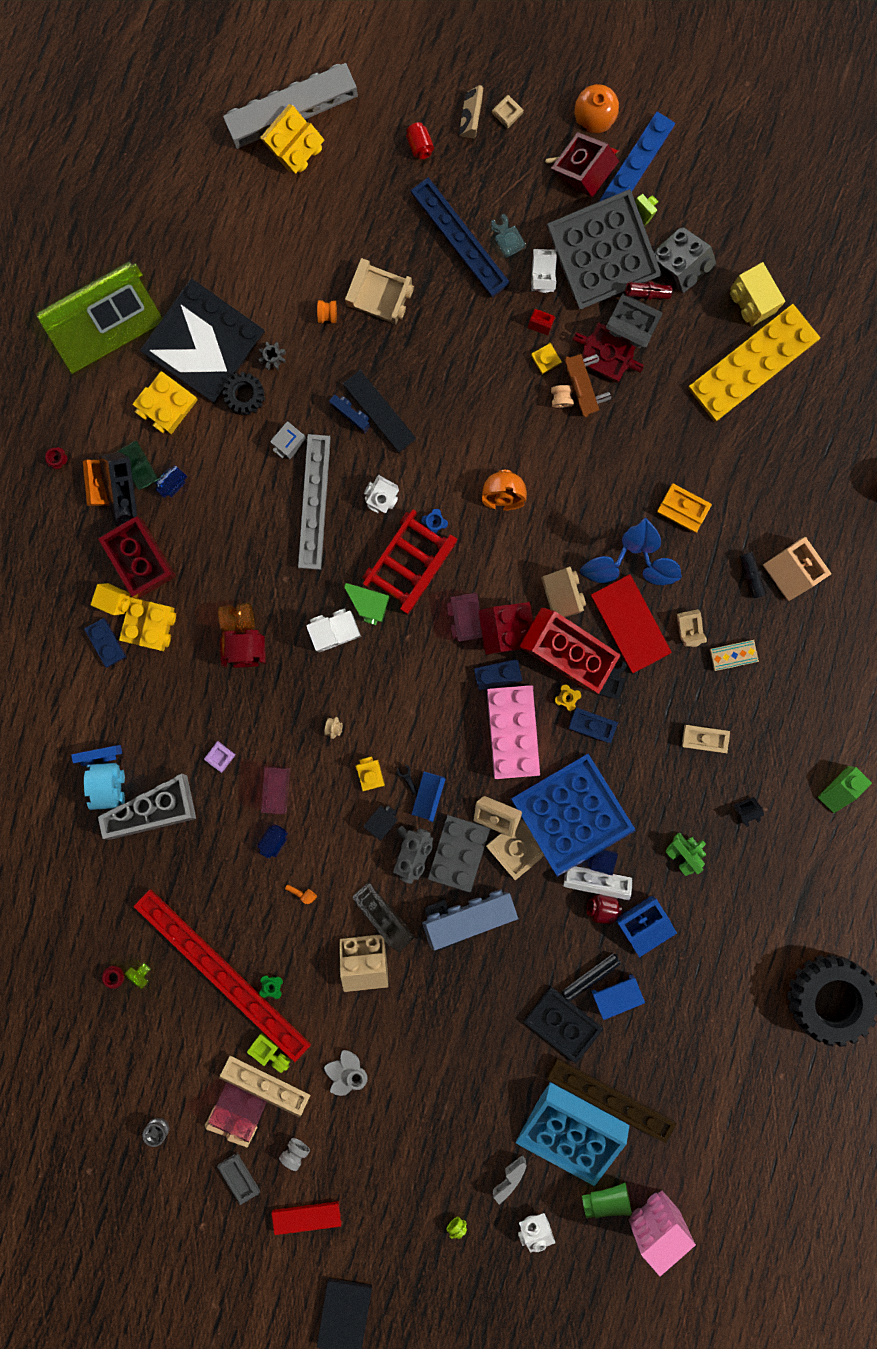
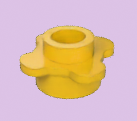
M563 685L559 696L555 698V702L557 705L562 704L567 710L572 711L576 707V701L581 698V692L570 689L569 685Z

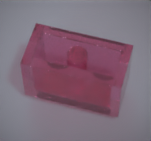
M477 593L450 597L451 603H447L449 616L454 617L455 625H451L452 637L457 638L458 642L483 638L478 612L480 607Z
M273 766L264 768L261 813L285 814L287 812L290 768Z

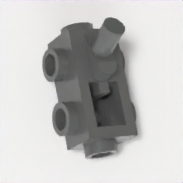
M401 826L396 832L404 841L401 845L402 849L393 873L400 875V880L412 884L414 879H419L425 869L424 863L427 855L432 850L434 838L430 836L431 833L427 830L418 828L417 831H407Z

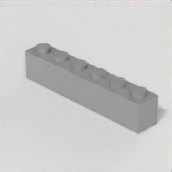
M336 64L321 74H312L305 81L294 82L288 88L281 91H273L268 97L261 100H252L245 107L231 109L223 117L238 149L259 140L288 104L293 105L301 116L307 119L358 97L357 87L347 64Z

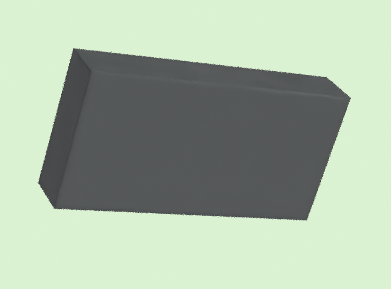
M238 1153L218 1164L219 1171L240 1205L260 1193V1189Z

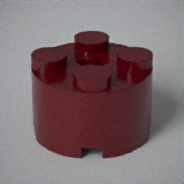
M246 630L245 634H236L235 631L222 632L223 637L220 638L221 666L227 667V663H233V668L259 666L258 662L262 665L266 664L265 636L259 634L258 630Z

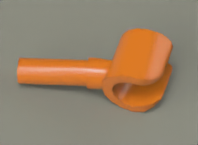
M288 884L285 887V890L297 895L305 904H310L317 898V895L310 889L302 893Z

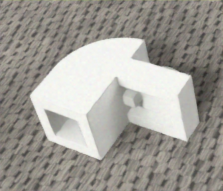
M533 249L532 291L546 293L554 292L556 289V250Z

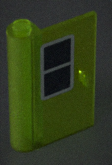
M128 261L36 314L72 374L156 327L163 319L139 278L143 274L136 263L132 265Z

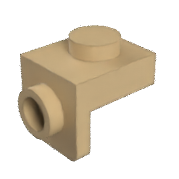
M699 609L677 614L679 636L685 646L696 647L701 643L707 642L706 636L703 633Z

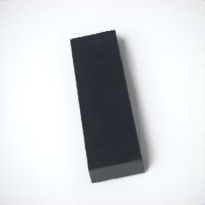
M361 370L343 383L344 387L398 453H401L416 440L413 433Z

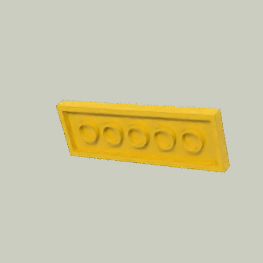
M792 304L692 383L688 389L713 421L716 422L820 339V336L795 305Z

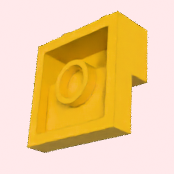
M288 104L260 137L283 166L295 174L306 169L308 166L307 160L311 155L315 156L322 150L321 144L324 141L314 126L306 122L291 104Z
M161 371L149 388L145 387L132 405L137 408L135 413L144 420L148 417L153 420V426L160 432L164 433L166 430L172 434L198 399Z
M130 597V605L126 611L119 640L164 651L165 647L168 648L171 635L169 630L176 620L175 608Z

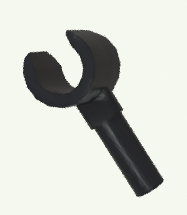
M406 765L408 768L406 775H402L399 768H397L398 775L405 779L412 795L417 794L418 792L410 776L411 768Z

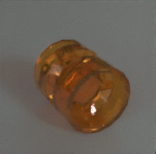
M250 602L237 604L236 608L232 605L218 607L221 632L255 630L254 614Z

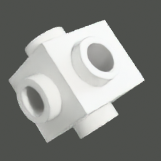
M378 475L374 483L370 482L365 489L364 494L366 495L367 506L377 513L379 511L386 513L388 508L392 509L398 499L396 497L399 491L398 485Z
M545 1213L538 1216H528L524 1221L519 1222L521 1231L518 1232L521 1244L522 1246L526 1245L530 1253L533 1251H543L546 1249V1246L555 1243Z

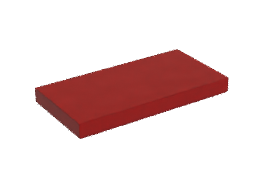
M631 574L590 595L631 674L672 653Z

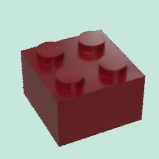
M530 602L478 610L486 655L522 650L520 645L533 623Z

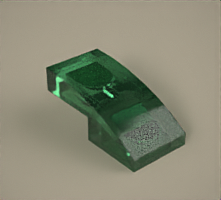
M138 441L117 451L130 457L132 479L138 490L159 480Z

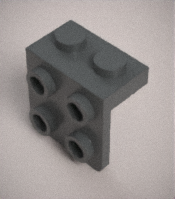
M679 228L653 251L658 265L674 276L677 289L682 293H685L690 287L694 286L701 277L716 265L712 247L685 228Z
M622 294L606 328L611 335L618 338L622 336L628 339L629 343L635 347H647L663 313Z

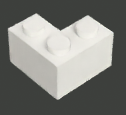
M341 609L334 612V617L325 618L321 615L310 620L311 624L306 626L317 652L328 650L361 637L351 611L346 612V609Z

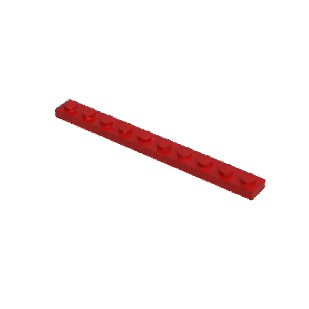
M151 889L133 906L294 1062L311 1046L307 1039L262 998L247 981Z

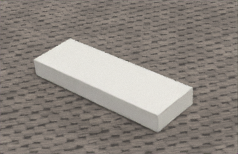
M575 866L565 872L563 887L630 900L632 878Z

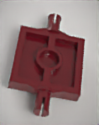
M599 322L589 338L576 332L572 340L584 346L583 359L595 354L598 355L597 358L592 360L599 358V362L586 366L587 369L616 383H619L628 367L641 373L644 364L633 360L636 347L622 336L618 338L611 335L606 325Z

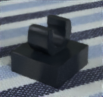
M754 797L733 805L736 814L746 827H749L750 821L756 819L757 822H760L761 817L764 816L762 807Z

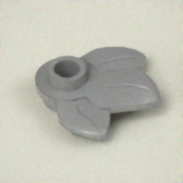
M348 1050L342 1051L341 1061H332L325 1065V1072L334 1081L330 1092L335 1095L343 1096L352 1089L360 1090L367 1083V1073L364 1069L360 1068L359 1058ZM357 1074L361 1079L354 1081L352 1076Z

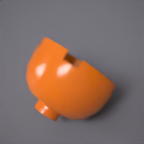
M594 84L586 87L579 94L575 103L574 115L577 123L586 128V131L590 133L607 131L618 117L619 101L611 88L605 85Z
M500 470L489 476L485 481L482 491V502L485 506L496 509V505L504 506L503 510L506 511L519 509L524 506V501L526 502V485L521 477L510 470Z

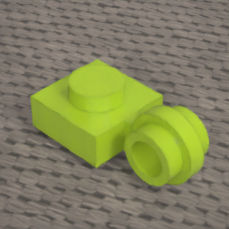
M263 1033L259 1035L247 1051L249 1055L263 1066L269 1060H272L273 1068L281 1073L290 1067V1059L282 1053L278 1056L274 1053L279 1047Z

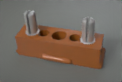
M582 354L572 357L566 356L564 358L581 413L585 417H588L590 413L599 411V403L611 399L609 392L595 397L586 370V366L599 362V358L592 360L598 357L597 354L584 359Z

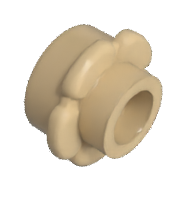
M338 717L334 719L328 718L325 725V735L334 739L336 736H340L342 732V723L339 722Z

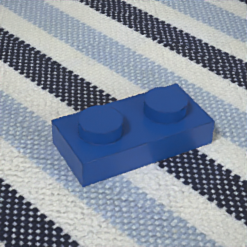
M121 745L72 754L73 763L80 762L81 766L95 764L94 759L102 758L103 762L116 760V755L122 754Z

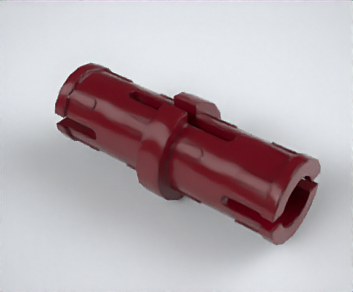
M649 281L646 283L628 282L625 293L626 296L644 297L646 300H651L652 298L668 300L672 295V286L657 285Z

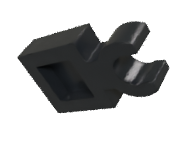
M622 662L619 669L613 668L599 693L600 695L619 700L625 678L619 677V674L625 670L626 662Z

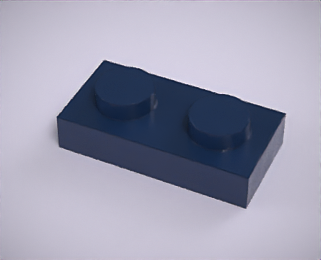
M334 395L330 399V405L364 434L370 428L369 418L362 411H354L351 408L352 404L343 396L339 398Z
M102 618L84 629L106 668L127 657L106 618Z
M518 659L474 669L478 690L522 681Z
M575 707L568 728L611 744L618 722Z

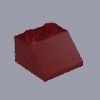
M577 133L551 169L575 190L593 197L619 160L609 144Z

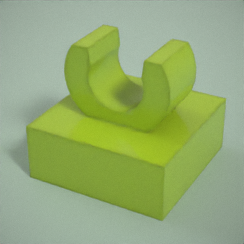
M642 194L635 200V203L645 226L657 212L654 206L658 201L653 195L647 199Z

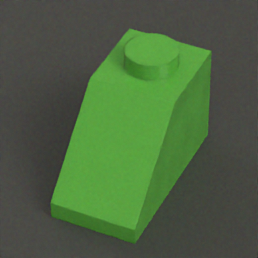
M346 583L345 589L359 615L364 617L363 622L376 625L377 621L382 623L390 597Z
M848 766L817 798L829 810L836 813L856 800L872 782L857 767Z

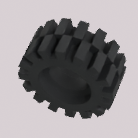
M240 372L241 375L233 374L234 377L232 379L229 377L227 379L228 383L224 384L225 391H223L226 404L233 412L243 416L244 414L251 415V412L256 413L257 409L263 406L262 401H265V391L261 382L250 373L248 375L245 372ZM241 386H248L252 389V397L247 402H240L236 398V391Z

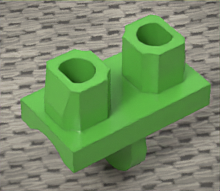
M679 832L674 836L673 842L666 848V853L671 859H675L680 854L686 859L679 864V868L685 876L694 872L699 874L703 871L702 867L705 865L701 858L706 856V853L702 850L706 843L703 840L696 842L693 837L686 841Z

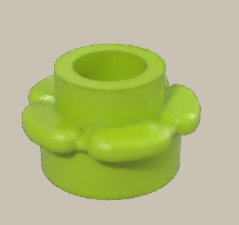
M456 1217L449 1223L446 1230L450 1234L449 1237L451 1239H460L465 1235L467 1231L466 1221Z

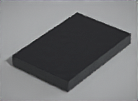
M552 986L548 988L523 1020L525 1024L575 1064H577L604 1030L600 1024L571 1001H568L565 996Z
M328 1278L317 1348L362 1349L372 1285Z

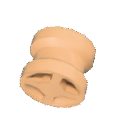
M560 385L551 388V393L554 395L552 407L566 408L574 406V400L571 398L573 386Z

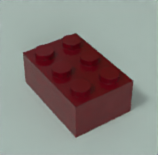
M136 516L98 538L133 598L139 599L176 577L148 527L140 517Z

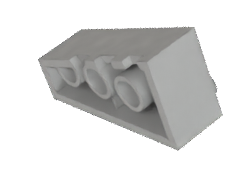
M180 774L151 791L143 793L135 799L99 816L102 839L111 840L196 819L187 775Z

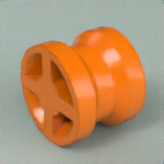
M318 300V323H323L324 321L337 322L336 301L325 303L323 300Z

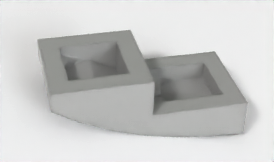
M523 1155L505 1168L507 1179L493 1189V1197L498 1204L502 1203L520 1182L526 1169V1160Z

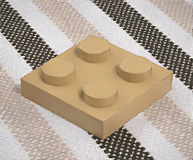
M520 818L513 837L500 833L486 845L514 880L518 879L545 856L522 818Z

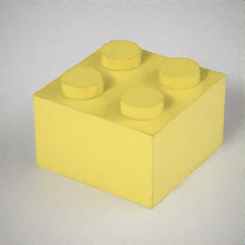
M763 262L739 275L730 288V295L733 301L739 304L742 309V317L751 326L774 315L785 303V299Z

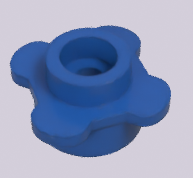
M434 509L428 516L422 517V524L426 525L435 534L440 529H445L448 526L447 520L443 519L439 509Z

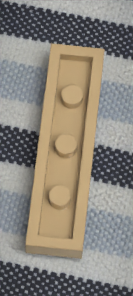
M232 1056L229 1057L219 1077L299 1118L310 1097L309 1094Z

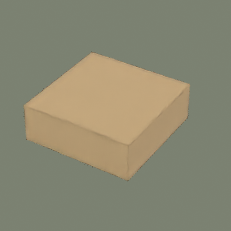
M507 95L492 110V114L508 129L523 114V109Z

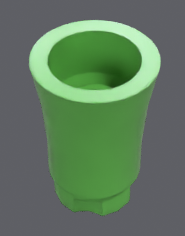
M626 1183L605 1190L591 1192V1195H582L586 1218L619 1215L632 1216Z

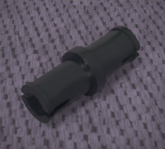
M754 552L739 556L746 574L744 578L748 580L752 597L758 598L766 595L767 592L760 576L762 571L758 569Z

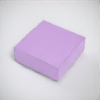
M217 741L204 760L222 773L236 754Z

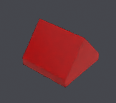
M534 309L528 328L549 335L555 316Z

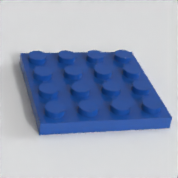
M589 754L511 798L517 810L522 811L521 816L557 877L636 831Z

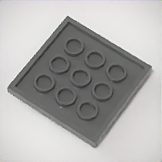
M631 189L546 224L578 310L625 291L628 282L645 283L662 275Z

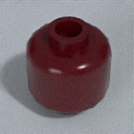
M595 894L588 900L586 910L587 915L590 916L593 922L613 924L617 917L621 916L622 907L616 897Z

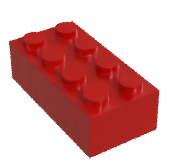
M542 607L520 645V648L582 688L598 694L620 657L619 653L556 611Z

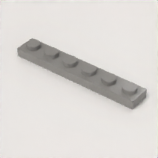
M308 434L298 563V568L321 570L331 441V437L325 435Z

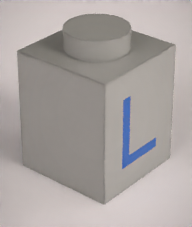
M287 421L270 442L274 446L273 452L282 459L286 456L290 460L307 439L304 434Z

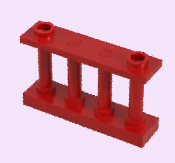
M412 510L410 514L408 512L404 514L400 521V524H402L401 528L374 568L371 569L369 567L362 577L365 580L363 583L365 587L368 588L372 582L398 599L402 605L400 610L407 615L458 540L451 534L448 538H441L414 520L417 515L415 510ZM408 527L437 545L439 551L435 557L432 555L428 556L402 538ZM396 545L425 564L424 567L427 569L423 575H416L389 557ZM383 564L412 582L414 589L410 594L407 592L403 593L377 575Z

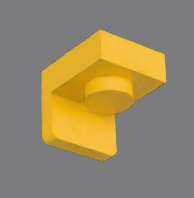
M372 757L359 760L360 764L356 765V770L359 774L362 790L366 791L385 786L378 759L373 761Z

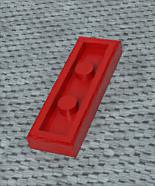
M339 1201L272 1210L274 1235L341 1227L342 1225Z

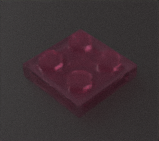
M227 1082L208 1124L249 1143L267 1101Z

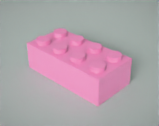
M533 685L487 689L494 778L540 776Z
M662 1190L658 1194L654 1193L647 1200V1204L642 1208L634 1210L632 1216L628 1219L641 1255L659 1276L664 1274L696 1245L680 1210Z

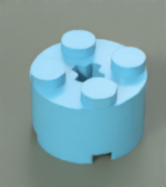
M116 763L87 765L90 771H85L84 792L85 796H90L91 802L87 803L90 810L109 809L124 804L125 794L121 792V783L125 782L124 770H120L119 765Z

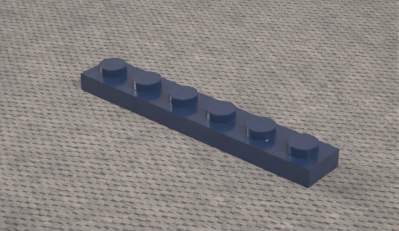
M429 177L411 190V195L490 297L493 298L506 288L510 283Z

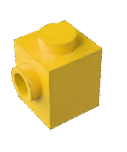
M109 583L97 584L91 605L112 615L125 614L130 605L129 599L131 594Z

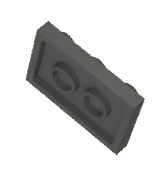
M447 814L428 880L471 892L490 828Z

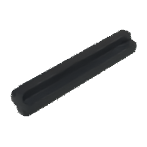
M612 954L562 991L563 995L568 1001L573 1000L621 965V961L616 954Z

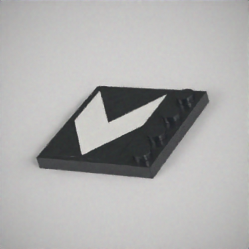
M191 278L140 351L215 404L225 390L224 384L228 383L227 379L229 377L232 379L234 377L233 374L238 372L264 335L265 330Z

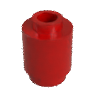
M420 122L410 125L406 129V138L414 157L420 159L428 158L434 150V145L427 128Z

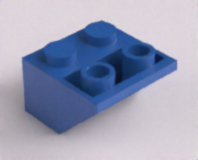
M653 895L616 919L619 927L639 957L677 934L668 916Z

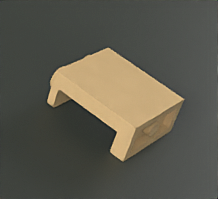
M361 258L345 301L348 307L396 325L398 318L402 319L406 306L403 305L406 298L410 299L414 286L412 285L411 277L407 276L405 279L371 266L370 261Z

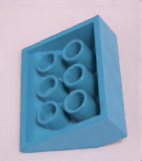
M550 1082L536 1103L516 1140V1144L595 1186L627 1144L630 1125Z

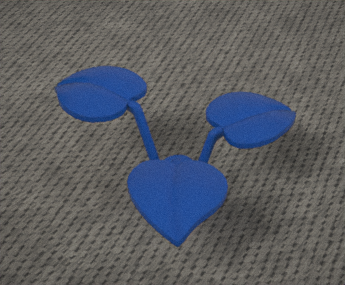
M646 518L638 525L630 527L623 535V549L615 563L611 557L602 556L590 560L580 568V573L594 582H612L619 576V569L617 567L620 566L628 549L632 553H641L643 551L646 564L649 566L643 570V576L648 582L656 585H668L682 578L679 564L672 559L661 558L651 563L648 553H653L660 548L661 538L656 528Z

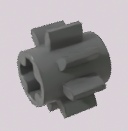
M266 342L264 350L259 349V352L263 355L259 361L260 363L266 362L267 370L271 367L279 370V365L286 363L285 359L282 358L286 351L285 349L279 350L278 342L274 345H269ZM275 352L277 357H272L270 360L268 355H273Z

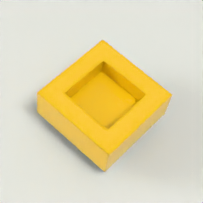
M551 343L531 354L541 375L562 363Z

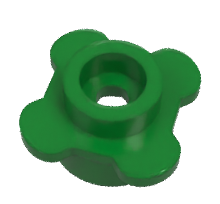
M263 976L260 980L262 983V989L259 992L262 998L269 996L279 999L282 995L280 991L281 984L283 983L282 978Z

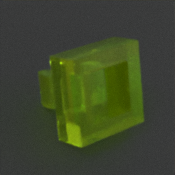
M143 963L137 971L131 967L125 973V976L142 990L148 983L144 976L151 968Z

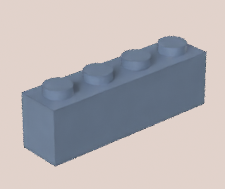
M497 890L490 893L489 898L483 900L481 897L468 901L469 905L462 908L460 905L447 909L448 913L443 915L435 913L427 916V920L422 922L430 948L437 950L517 920L518 916L510 893Z

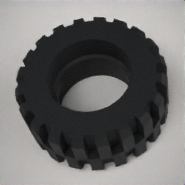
M828 954L827 958L820 955L815 957L814 962L806 961L803 970L799 968L796 970L795 974L798 975L796 980L791 979L789 983L792 991L787 992V999L791 1001L788 1007L789 1011L794 1015L792 1017L794 1021L814 1040L832 1047L834 1043L839 1047L846 1046L847 1041L852 1044L859 1042L858 1037L861 1035L865 1038L869 1034L867 1029L870 1026L874 1028L877 1023L874 1020L875 1015H877V984L871 980L872 976L861 966L842 956L837 957L836 955ZM842 980L850 986L852 993L851 1004L848 1010L842 1016L835 1019L821 1018L815 1008V1000L819 990L831 981Z

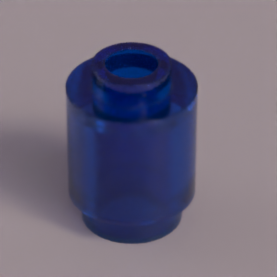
M176 465L172 468L169 467L155 482L158 485L156 490L164 498L168 495L172 498L186 483L185 480L188 476Z
M273 824L271 828L268 827L257 845L260 848L259 853L269 859L271 856L277 857L287 841L286 836L288 832L276 824Z

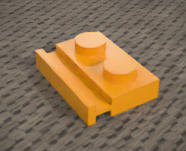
M672 483L656 513L696 534L712 504Z

